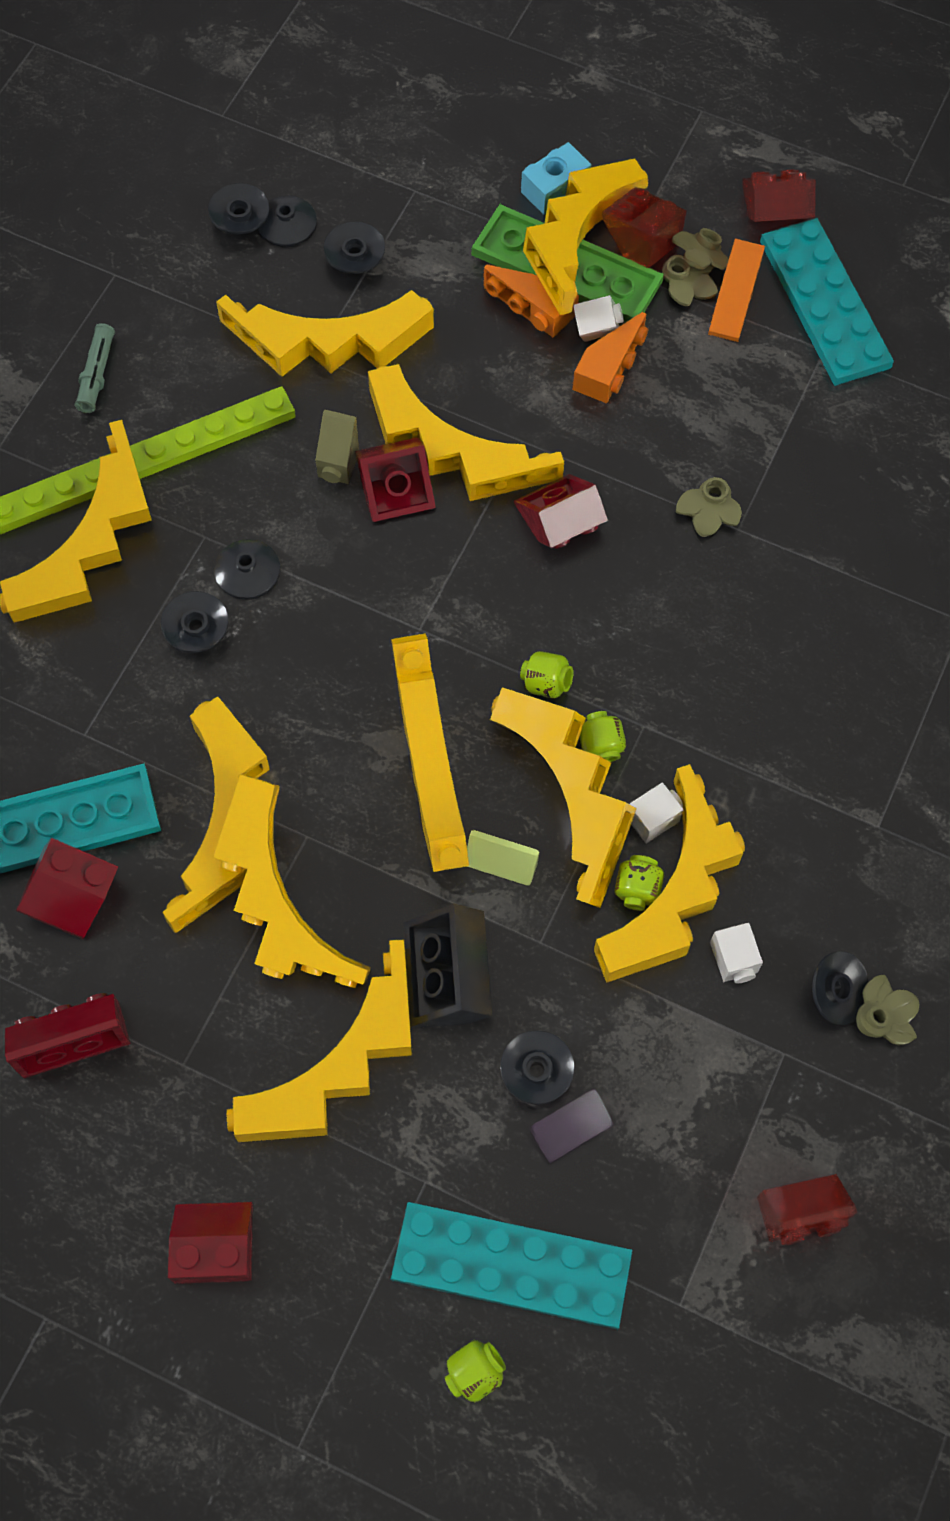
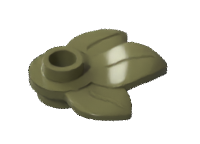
M703 228L695 235L682 231L673 236L672 242L685 250L684 260L689 266L701 270L706 269L710 264L721 270L727 267L729 259L721 251L720 244L722 238L715 231Z
M675 255L670 257L662 268L663 278L669 283L668 291L670 296L683 306H689L693 297L705 300L716 296L718 289L708 275L715 266L710 264L706 269L701 270L689 266L685 262L684 256Z
M717 477L708 479L702 483L699 489L687 490L682 494L676 506L677 514L693 516L694 528L702 537L715 534L722 522L730 526H737L742 514L740 505L731 498V489L727 482ZM716 493L720 497H713L709 494Z
M878 975L871 979L863 989L864 1004L859 1008L856 1017L859 1030L870 1037L878 1038L883 1036L895 1045H905L917 1038L916 1033L908 1022L919 1011V999L917 996L906 990L893 991L885 975ZM873 1014L878 1018L879 1023L874 1019Z

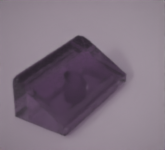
M594 1088L532 1125L530 1131L547 1160L551 1163L613 1126V1122Z

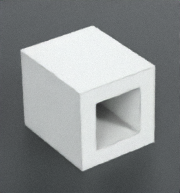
M610 295L573 305L579 336L584 342L604 337L617 329L619 323L624 322L620 303L615 304Z
M662 782L630 803V805L637 808L631 825L647 844L680 822L684 810L682 808L683 803L674 790L669 791Z
M745 923L714 932L710 944L723 982L734 980L738 984L754 979L763 961L750 924Z

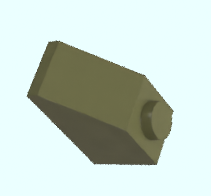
M324 410L316 453L317 475L331 483L341 482L349 484L357 461L355 451L359 450L356 417Z

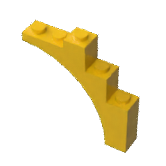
M690 764L677 768L673 781L684 809L682 813V847L677 868L663 892L645 912L621 929L596 939L594 952L606 983L686 956L691 946L690 942H693V937L687 922H681V920L713 910L717 896H719V889L714 877H708V875L739 865L743 851H745L741 834L738 831L734 832L730 822L716 826L718 824L716 810L713 805H707L703 795L705 794L703 780L699 774H694Z
M240 774L213 858L222 860L221 867L241 873L243 868L247 869L234 911L242 913L241 920L251 924L262 926L263 921L268 922L255 964L263 967L262 973L280 979L283 978L284 974L291 975L294 973L297 963L302 964V971L316 976H322L323 971L336 975L335 981L345 986L356 988L357 983L364 984L367 981L371 967L344 956L323 941L302 919L288 897L278 871L273 844L274 811L280 786Z

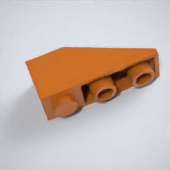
M491 265L484 267V287L487 292L508 304L510 309L516 314L523 315L539 331H544L551 337H554L575 317L574 306L572 307V313L563 315L558 313L537 275ZM578 295L576 298H574L573 305L578 304Z
M641 312L587 347L574 371V391L604 403H608L612 393L617 394L624 380L622 373L625 368L630 370L636 357V352L634 351L636 346H642L647 337L648 328L645 327L646 313Z

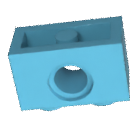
M568 142L558 149H553L546 157L528 165L522 171L521 193L544 215L547 211L548 199L566 195L569 172L591 168L592 164Z

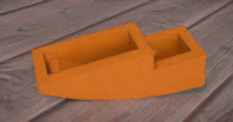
M735 239L708 335L736 342L739 341L765 246Z

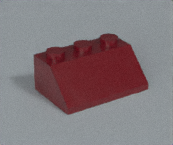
M107 993L92 995L86 999V1003L73 1007L70 1004L55 1007L50 1011L51 1014L36 1018V1016L20 1018L14 1022V1026L5 1028L6 1061L22 1078L131 1044L120 1003L114 994L108 995Z

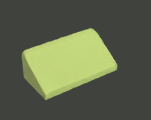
M471 830L467 845L469 866L467 867L520 884H531L538 864V850Z

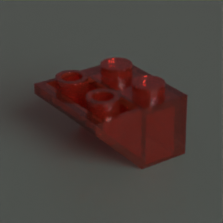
M782 170L781 176L770 174L768 171L752 172L751 178H743L748 218L755 222L815 218L816 180L807 177L806 172H799V170Z
M634 187L602 212V219L622 256L649 268L677 246L672 242V238L675 234L683 231L687 211L676 206L671 201L663 200L650 194L646 189Z
M837 1174L763 1190L757 1196L769 1242L781 1240L782 1246L801 1242L804 1240V1237L811 1235V1232L817 1231L819 1237L839 1233L841 1228L849 1226L847 1221L857 1214L855 1204Z

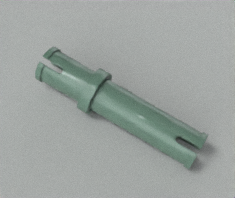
M104 323L97 324L94 329L95 332L85 370L79 376L80 388L75 407L85 413L94 412L99 390L103 389L105 382L103 374L115 330Z

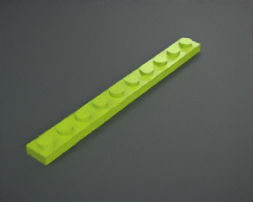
M283 386L133 444L130 446L139 479L296 418L295 409ZM100 458L1 496L0 535L93 498L99 477Z

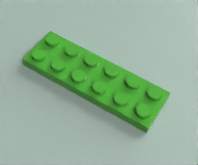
M500 204L472 246V256L497 267L536 275L523 252L526 228L545 223ZM585 240L581 241L577 249L578 269L575 284L577 295L579 296L578 302L582 303L610 295L615 304L620 303L624 322L646 311L663 282L664 274Z

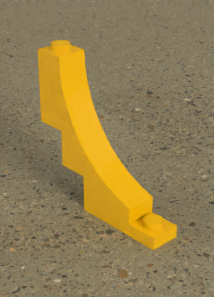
M636 159L569 172L566 195L548 199L545 224L526 228L523 252L560 315L572 313L574 298L577 297L575 284L578 269L577 249L585 235L606 216L627 206L643 202L645 188L648 187V176L641 169Z
M412 290L396 301L371 312L330 319L289 315L261 304L247 312L241 303H234L227 295H224L216 302L220 321L282 377L309 355L329 373H333L358 352L376 368L386 366L434 328V309L431 303L424 297L420 298Z
M399 364L381 366L375 370L368 371L369 390L385 443L389 444L418 437L424 445L429 475L433 476L460 469L470 501L554 482L563 477L564 460L561 451L552 454L542 453L535 458L529 459L525 444L495 442L460 431L441 420L420 402L406 382Z
M122 420L109 423L112 435L106 436L111 454L100 457L99 477L93 499L83 520L74 533L58 550L35 567L17 576L0 581L3 592L0 593V608L3 614L9 613L14 623L91 602L92 599L84 571L122 561L114 531L152 520Z
M426 634L391 639L404 730L410 750L423 832L433 872L469 866L465 832L449 767L435 681L431 669Z
M502 687L499 696L492 703L490 720L521 735L537 749L554 771L568 805L572 828V860L588 866L587 871L579 878L577 884V892L579 893L576 899L601 908L637 808L621 800L600 794L611 762L599 755L576 748L582 726L586 720L584 716L574 710Z
M219 697L212 701L201 703L194 710V713L190 715L194 730L204 743L212 760L215 796L210 824L202 845L193 861L181 875L189 893L187 895L181 894L168 903L167 909L162 912L167 923L175 933L242 886L247 869L243 868L242 872L238 873L222 868V860L213 858L240 774L259 778L270 770L267 756Z
M404 940L389 941L390 953H383L384 975L391 974L392 976L372 977L366 999L356 1020L340 1043L322 1061L306 1073L276 1088L252 1095L233 1097V1109H227L228 1132L234 1131V1136L238 1142L328 1135L326 1098L370 1095L368 1059L412 1055Z

